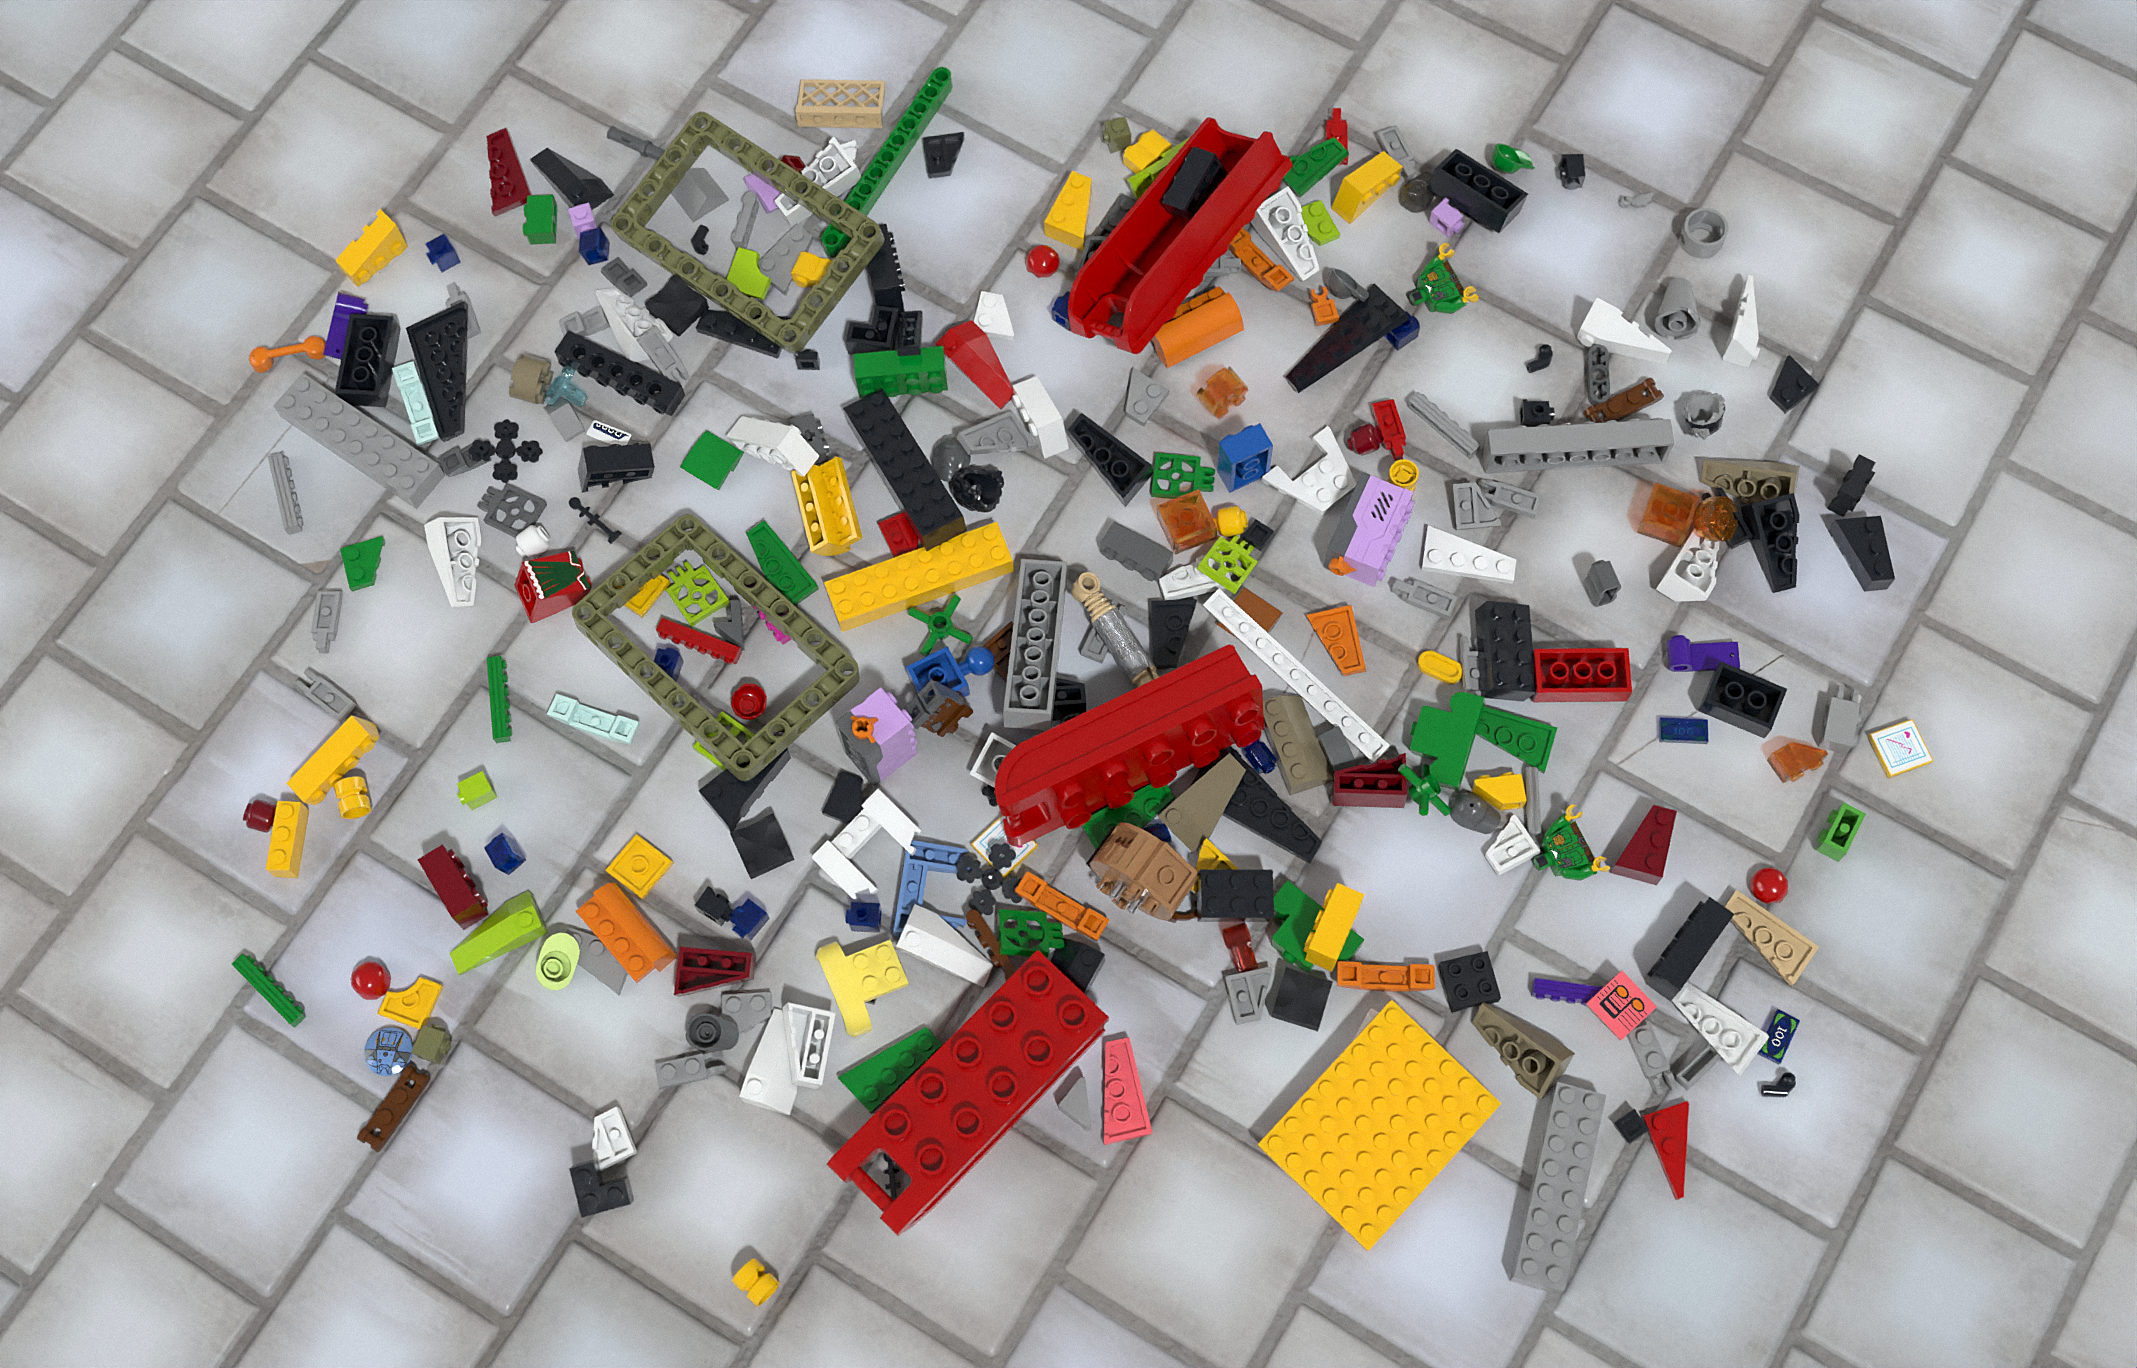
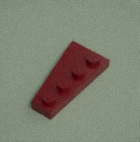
M506 127L487 135L488 160L490 162L489 178L491 179L490 196L493 205L491 206V211L494 217L526 204L527 196H532L512 138Z

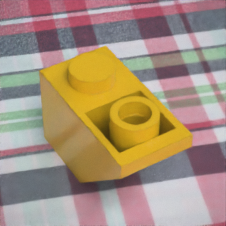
M1513 772L1501 774L1500 777L1483 775L1477 777L1471 786L1472 792L1499 811L1523 808L1527 801L1522 774L1514 775Z

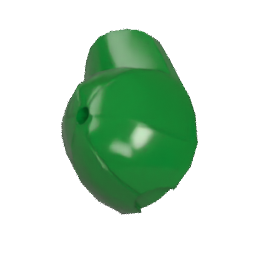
M1502 143L1495 145L1492 153V163L1497 170L1513 174L1520 168H1535L1530 156L1526 152Z

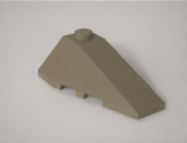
M1704 459L1701 482L1715 489L1721 487L1725 493L1739 498L1740 501L1746 504H1752L1791 493L1795 495L1800 466L1777 462Z
M1229 753L1174 800L1158 816L1159 819L1194 853L1206 838L1209 839L1215 826L1220 817H1222L1246 770Z
M1486 1003L1481 1004L1472 1022L1490 1046H1494L1503 1057L1501 1060L1505 1066L1509 1065L1517 1075L1516 1080L1520 1085L1540 1100L1545 1097L1564 1074L1575 1054L1556 1039Z

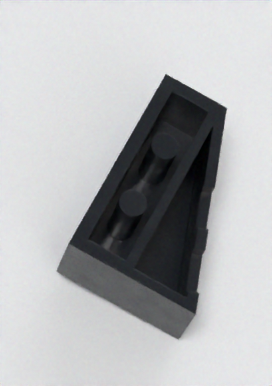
M637 442L631 445L612 444L603 447L591 445L583 448L578 465L581 492H589L588 487L597 485L607 488L610 487L609 483L623 480V484L652 478L655 466L651 444Z

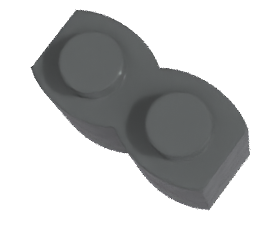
M1599 560L1591 565L1584 582L1595 607L1613 602L1617 597L1616 593L1621 589V584L1611 561Z

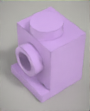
M1445 198L1432 210L1429 223L1446 237L1450 238L1454 233L1458 234L1463 229L1465 223L1462 221L1463 216L1459 210L1448 205L1449 200Z

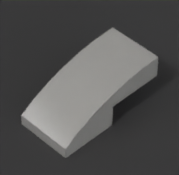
M601 305L582 315L577 311L559 320L563 336L570 331L581 337H586L610 327Z

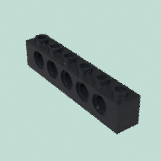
M570 331L566 333L554 351L558 363L564 368L575 369L581 376L585 378L591 377L601 386H610L622 396L628 395L641 405L647 404L659 414L663 415L665 413L672 416L685 397L682 385ZM585 355L583 358L577 359L579 356ZM604 364L602 367L596 368L598 365ZM622 373L621 376L615 377L617 374ZM641 382L639 386H634V384Z

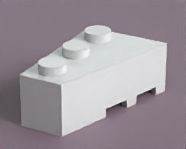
M1038 376L1013 385L1015 394L1012 396L1013 403L1016 408H1020L1022 419L1024 422H1027L1029 430L1044 459L1069 449L1063 419Z
M787 1003L782 1008L792 1084L817 1089L823 1083L836 1013Z

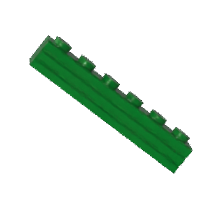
M502 656L488 657L487 669L493 740L496 743L511 741L512 729L509 726L511 715L508 714V709H510V702L507 700L509 689L506 687L508 676L507 673L505 674L507 662Z
M241 954L231 964L295 1028L306 1018L303 1014L304 1010L299 1005L295 1006L293 1004L294 1000L289 995L285 996L283 994L284 990L282 987L274 985L273 982L275 980L270 975L266 976L264 974L265 970L260 965L256 966L254 964L255 960L250 955Z

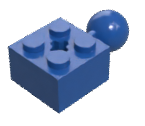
M947 646L906 666L908 678L917 694L931 680L935 681L938 679L940 681L938 683L954 691L961 692L963 697L970 695V690L964 676L970 673L977 676L988 674L994 667L995 659L993 653L988 648L976 646L968 651L965 661L957 664ZM933 689L928 693L929 696L935 694Z

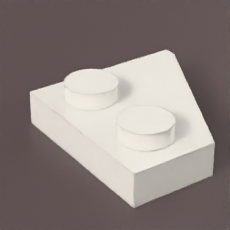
M1513 815L1508 825L1498 835L1496 842L1486 852V859L1499 876L1539 855L1540 850L1517 816Z

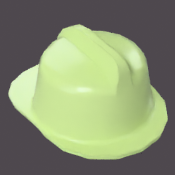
M557 933L546 939L538 957L535 971L537 980L543 987L549 990H560L570 983L580 953L579 945L574 937L567 933Z

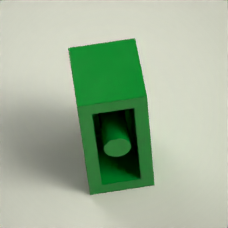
M554 195L527 196V204H524L523 207L526 223H523V235L527 236L530 245L556 244L558 205Z

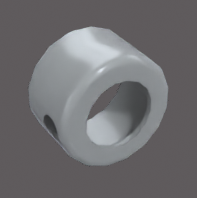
M1710 208L1694 210L1685 220L1680 233V244L1684 251L1691 256L1697 258L1714 256L1721 250L1729 231L1728 222L1717 210ZM1696 229L1706 230L1711 233L1714 242H1700L1692 237L1690 233Z

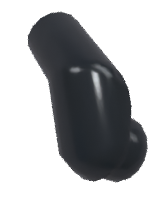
M704 225L698 227L691 239L694 251L699 255H705L709 250V245L704 240L709 229Z
M1541 345L1537 360L1526 363L1529 373L1545 369L1550 365L1553 357L1550 345Z
M1785 1072L1775 1085L1762 1084V1097H1787L1796 1085L1795 1075L1791 1072Z

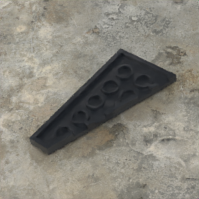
M1374 283L1367 290L1369 293L1368 298L1365 301L1359 299L1287 374L1286 379L1288 383L1300 393L1409 320L1407 313Z
M465 301L406 327L438 434L443 442L464 434L468 304Z
M1231 746L1219 751V756L1214 762L1201 767L1190 787L1230 753L1244 767L1246 772L1229 800L1223 816L1311 864L1322 845V841L1277 796V793L1254 768L1250 767L1242 759L1237 750H1234Z

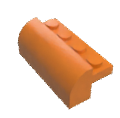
M1218 286L1178 306L1175 316L1165 322L1151 340L1155 344L1157 356L1169 368L1243 331V320L1232 295L1229 292L1225 293Z
M608 883L593 892L594 896L576 910V913L636 983L640 982L655 968L658 972L662 971L678 957L616 883Z

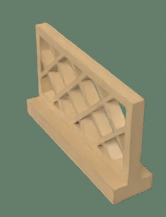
M801 79L798 106H796L795 110L797 126L882 128L885 81ZM805 87H815L816 90L809 94ZM830 87L838 89L832 94L826 91ZM850 88L858 89L854 94H850L847 90ZM872 88H880V91L874 95L869 92ZM822 93L826 98L819 102L815 97ZM844 94L847 98L839 102L836 98ZM864 94L868 99L861 103L857 98ZM809 101L814 104V106H803ZM829 102H833L836 106H825V105L828 104ZM851 102L857 105L856 107H846ZM873 102L878 106V107H867L868 105H870V104L873 103Z

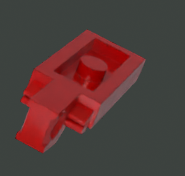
M1332 108V120H1327L1325 128L1326 141L1335 137L1348 150V125L1346 120H1341V108ZM1348 156L1338 165H1348Z
M1394 399L1372 403L1371 408L1377 427L1382 435L1383 446H1385L1386 450L1391 449L1394 461L1403 459V446H1406V435Z

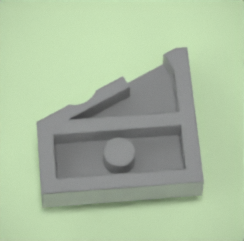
M1476 482L1453 484L1457 530L1501 527V521L1497 518Z

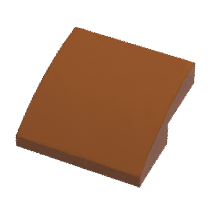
M1244 588L1233 601L1267 633L1271 632L1283 612L1247 588ZM1218 622L1217 625L1236 637L1221 622Z

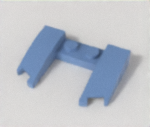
M912 840L910 846L915 847L916 852L912 856L907 850L905 851L892 936H901L914 904L922 907L927 871L957 874L956 864L962 862L963 855L968 853L967 849ZM939 915L954 930L958 926L963 928L966 925V919Z

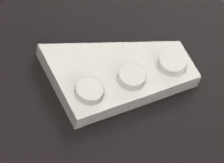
M1203 555L1195 558V561L1186 567L1181 566L1159 579L1164 600H1179L1225 588L1197 570L1198 565L1205 557ZM1210 558L1208 561L1209 566L1218 571L1220 568L1219 563ZM1227 573L1225 577L1231 580L1229 573Z

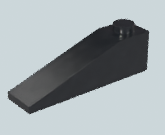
M549 148L544 149L530 159L532 164L569 208L589 203L591 210L614 196L613 192L601 178Z
M1794 493L1741 506L1743 519L1754 536L1751 542L1772 592L1777 593L1795 588L1797 579L1796 545L1799 538L1797 537V523H1799L1800 515Z
M1063 938L1064 947L1056 949L1051 958V963L1087 995L1105 963V954L1085 943Z

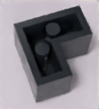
M876 305L872 325L850 322L846 338L848 354L854 355L894 350L900 323L898 308Z
M598 1158L574 1164L569 1168L581 1218L630 1205L634 1201L628 1176L603 1182Z

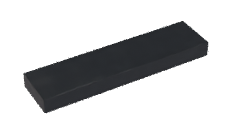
M923 311L901 313L898 356L921 355Z

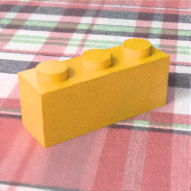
M277 801L266 863V870L274 877L298 878L309 810L301 802Z

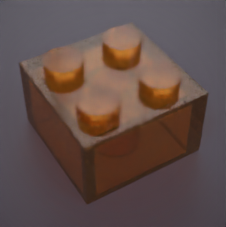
M1655 483L1646 503L1637 533L1681 548L1687 536L1699 497Z
M1199 489L1157 505V519L1174 555L1217 538V526Z

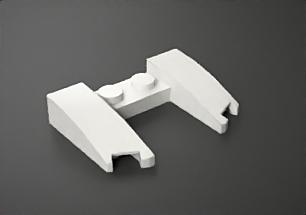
M879 789L861 805L864 809L832 842L827 840L811 857L855 901L858 900L856 895L858 892L869 889L871 894H875L879 891L857 869L850 859L881 827L892 835L912 856L916 852V848L910 846L915 833L922 835V831Z

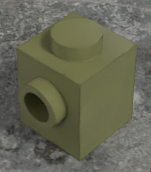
M1126 117L1105 121V130L1102 131L1104 143L1108 144L1110 153L1125 150L1131 145V131Z
M432 1024L431 1027L422 1025L411 1053L417 1058L440 1065L443 1056L450 1050L451 1037L445 1033L446 1029L435 1024Z

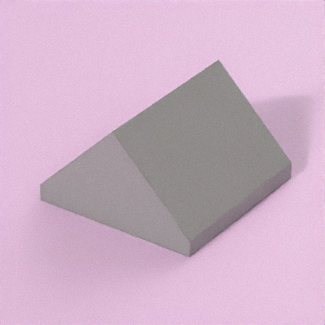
M690 168L670 193L693 223L729 200L705 168Z

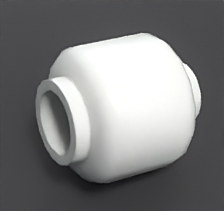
M530 525L516 536L518 545L515 548L522 557L528 556L531 559H535L548 550L551 539L541 526Z

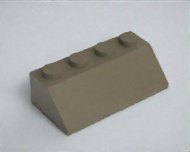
M1279 695L1264 700V731L1289 795L1291 796L1332 782L1334 777L1302 697Z

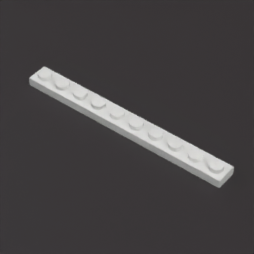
M1220 589L1203 604L1207 611L1334 728L1340 726L1345 738L1372 763H1375L1390 747L1383 738Z

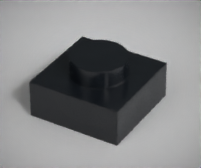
M812 350L796 352L795 361L798 370H820L818 352Z
M1255 519L1243 535L1242 540L1262 551L1273 537L1275 531Z
M1635 1109L1614 1122L1629 1145L1650 1131Z

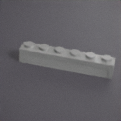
M1417 392L1408 401V408L1469 460L1479 451L1481 446L1479 441L1475 438L1473 439L1468 431L1461 429L1456 421H1452L1445 412L1440 411L1437 405L1431 403L1424 394Z
M282 453L268 456L284 530L288 535L301 532L303 521L299 517L300 508L296 505L298 499L293 492L295 486L290 479L292 474L287 466L289 465L288 458L284 457Z
M1710 1044L1677 1074L1676 1081L1688 1091L1722 1056Z

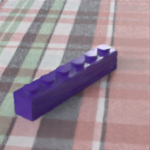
M1535 978L1532 984V996L1539 1000L1548 998L1554 1002L1563 1000L1569 1004L1577 1002L1587 1006L1586 1003L1603 987Z

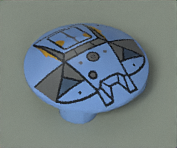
M384 1028L375 1032L368 1039L364 1048L366 1065L372 1072L381 1076L402 1073L412 1058L411 1051L413 1046L411 1038L397 1028Z

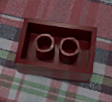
M442 844L417 859L450 916L463 930L489 915L485 909L488 906L486 900L475 888L477 886L474 880L467 874L463 862L453 849L447 850Z

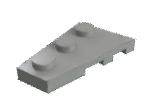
M568 927L566 933L575 938L580 949L577 964L620 996L628 976L626 970L597 936Z

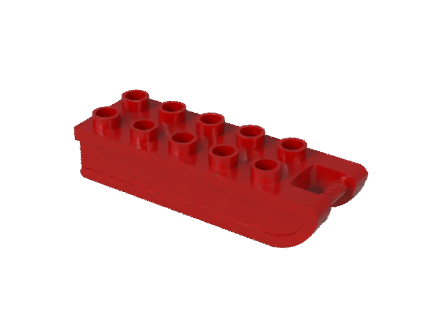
M1207 117L1079 270L1072 285L1068 303V317L1072 333L1089 339L1099 335L1114 340L1118 349L1132 354L1142 352L1164 323L1175 316L1177 307L1192 289L1201 284L1204 274L1218 257L1227 252L1230 242L1243 226L1254 219L1256 210L1271 193L1280 187L1281 180L1292 168V162L1288 156L1282 155L1273 138V134L1264 131L1258 139L1231 133L1222 129L1216 119ZM1195 146L1215 153L1228 172V175L1225 179H1221L1216 185L1217 189L1207 195L1203 206L1191 220L1169 213L1162 201L1165 193L1169 191L1173 184L1175 175L1182 168L1186 156ZM1117 312L1125 313L1123 324L1120 328L1107 324L1112 315Z
M1229 644L1019 743L1002 761L995 780V796L1000 814L1006 816L1003 824L1008 843L1011 846L1018 847L1064 825L1067 829L1078 828L1091 819V812L1106 805L1112 809L1122 807L1133 799L1135 791L1149 784L1153 788L1166 786L1176 778L1177 771L1191 764L1196 768L1205 767L1214 762L1219 756V751L1233 744H1236L1239 748L1251 745L1259 739L1262 734L1261 731L1264 730L1262 684L1256 674L1251 676L1235 647Z
M1037 950L831 1157L827 1166L844 1183L851 1180L883 1212L880 1219L899 1236L912 1228L934 1209L1105 1033L1104 1025L1109 1021V1016ZM877 1153H885L911 1178V1184L895 1201L862 1169Z

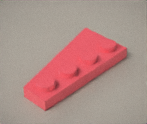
M1130 1038L1105 1042L1104 1146L1152 1135Z

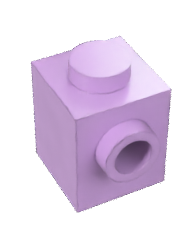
M589 203L568 209L578 240L599 234Z

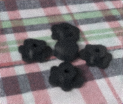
M504 420L502 423L498 422L494 425V430L496 431L494 433L495 438H501L496 449L487 440L483 442L475 440L472 443V447L469 448V453L472 455L473 461L480 462L483 460L487 462L490 460V456H493L496 452V455L504 460L500 464L494 465L493 478L501 480L502 483H508L509 480H516L518 473L517 465L511 464L507 459L512 458L516 453L523 462L530 461L531 463H536L539 461V456L543 454V450L539 448V443L535 440L530 442L523 441L521 446L516 449L511 440L518 437L519 425L514 422L511 423L509 420Z
M996 843L991 847L992 853L989 854L988 859L993 862L995 869H988L983 873L982 869L979 868L981 862L974 860L969 855L965 856L962 862L956 864L958 880H966L968 883H973L975 879L982 877V884L987 889H983L981 892L975 891L973 898L968 903L969 907L972 910H977L980 915H991L993 913L996 899L992 897L990 890H996L1001 885L1005 891L1004 897L1006 899L1011 898L1014 903L1022 901V897L1013 890L1014 887L1019 885L1022 878L1018 879L1016 875H1013L1010 880L1003 882V876L998 871L1003 867H1011V861L1016 858V852L1010 849L1007 843L1002 844V846ZM982 900L985 901L984 905L980 903Z

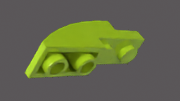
M1188 139L1162 153L1161 160L1127 179L1136 199L1143 195Z

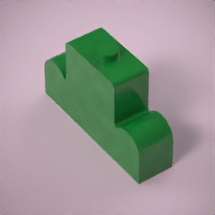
M1467 692L1455 693L1450 699L1452 712L1423 706L1418 721H1414L1412 724L1410 735H1413L1410 749L1414 755L1435 760L1431 764L1429 772L1441 787L1456 791L1460 790L1486 703L1484 697Z
M1287 880L1274 896V917L1285 922L1273 935L1271 946L1282 954V959L1288 964L1292 965L1294 963L1304 972L1309 973L1315 964L1305 960L1307 953L1303 950L1310 932H1316L1313 930L1319 911H1325V909ZM1351 929L1337 961L1349 962L1362 947L1365 939Z

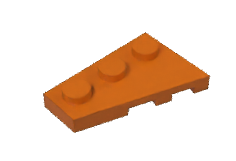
M1352 605L1306 615L1344 677L1367 672Z

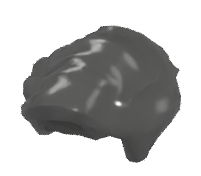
M948 437L934 450V456L932 457L933 468L940 480L945 482L953 481L959 472L969 468L971 456L968 455L955 437L951 439Z

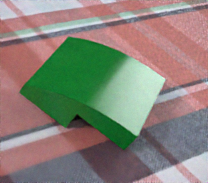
M706 430L690 450L680 468L711 487L720 490L730 471L734 472L744 452Z

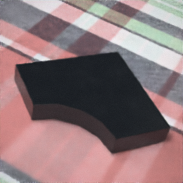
M841 771L822 814L848 825L864 809L861 806L865 802L862 795L863 779Z

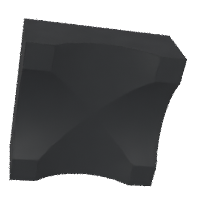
M676 274L670 278L666 286L658 294L645 302L646 309L650 311L649 313L654 318L661 319L669 330L678 337L703 314L704 310L709 308L707 299L691 289Z
M1859 454L1853 463V469L1848 470L1843 479L1844 483L1837 492L1838 496L1832 499L1827 509L1842 517L1845 516L1848 510L1852 512L1875 474L1872 469L1876 462Z
M774 813L750 826L730 833L750 879L795 860Z
M1488 951L1440 962L1438 968L1445 985L1451 1013L1479 1006L1482 1003H1496L1501 999Z
M1286 967L1271 1017L1318 1032L1333 981L1309 976Z

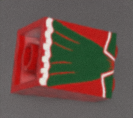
M574 550L523 561L514 585L530 623L538 622L576 605L589 594L592 588L590 579L583 572L582 561L580 558H577Z

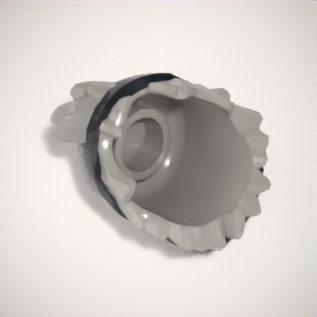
M1702 392L1701 395H1692L1691 399H1687V404L1684 408L1685 422L1696 438L1701 437L1705 440L1720 429L1726 408L1724 404L1725 399L1722 395Z

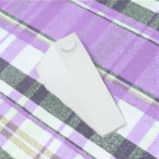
M1287 186L1261 204L1256 210L1255 217L1251 223L1263 240L1298 279L1303 282L1320 269L1313 245L1310 244L1307 235V225L1304 224L1301 215V205L1289 186Z
M439 517L424 525L429 551L451 607L474 606L477 582L475 571L476 567L479 566L477 554L482 541L478 518Z
M774 1008L747 1072L739 1097L745 1103L790 1116L798 1093V1085H793L791 1080L783 1011Z

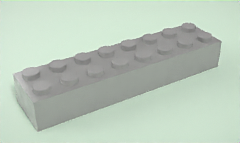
M304 373L295 380L273 405L281 418L415 509L421 505L445 477L439 464Z
M1659 417L1644 421L1631 419L1626 422L1610 420L1605 423L1590 421L1575 425L1563 423L1558 426L1542 424L1537 427L1522 425L1507 429L1495 427L1488 430L1482 453L1485 474L1662 464L1666 462L1674 446L1671 419Z
M1021 559L1003 709L1004 727L1049 730L1052 728L1067 586V562Z
M1556 1082L1552 1087L1511 1272V1282L1557 1295L1565 1291L1604 1109L1605 1094L1561 1082Z

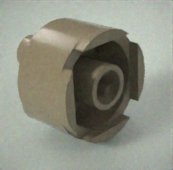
M521 354V358L518 357L511 374L510 380H513L514 388L509 387V396L543 405L546 399V392L544 391L546 384L550 385L553 379V372L550 371L551 363Z

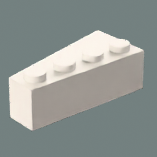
M741 416L726 436L736 448L758 459L762 457L773 465L777 462L788 471L794 468L797 474L803 477L819 458L815 450L800 435L801 431L794 425L787 426L780 422L773 423L766 419L763 421L755 417Z

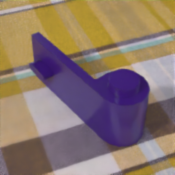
M338 292L323 355L341 360L350 314L366 315L368 304L364 303V298Z
M1684 635L1673 636L1667 642L1670 671H1714L1720 661L1740 669L1738 642L1691 644V641Z

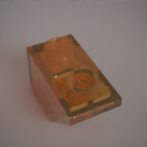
M1791 742L1773 752L1767 759V762L1782 783L1789 780L1795 782L1805 775L1803 772L1811 769V771L1820 768L1824 764L1823 760L1828 753L1823 749Z

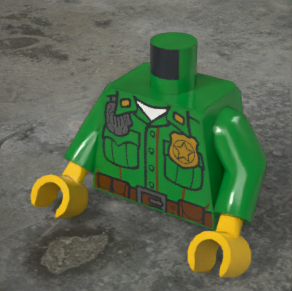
M1448 243L1441 244L1439 247L1440 254H1436L1420 273L1417 291L1409 295L1413 306L1425 303L1429 312L1437 311L1453 314L1466 306L1468 301L1472 303L1478 301L1479 296L1477 294L1470 296L1476 289L1469 286L1464 290L1449 261H1444L1445 258L1453 257L1455 253L1453 249H1450L1445 254V249L1449 247Z
M1577 804L1568 806L1566 814H1562L1556 819L1544 834L1543 843L1540 847L1543 854L1533 858L1538 871L1550 867L1556 877L1562 876L1565 879L1577 881L1597 874L1598 870L1601 872L1609 871L1610 866L1600 867V863L1607 860V858L1602 856L1594 857L1576 821L1572 822V819H1579L1583 816V812H1579L1576 816L1573 815L1572 810Z

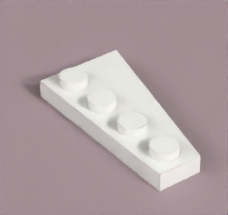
M1427 526L1421 570L1513 584L1516 559L1432 526Z

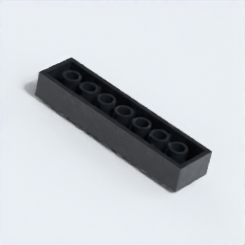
M880 389L844 407L843 410L849 427L925 550L929 551L966 532L967 528L963 514L885 391Z

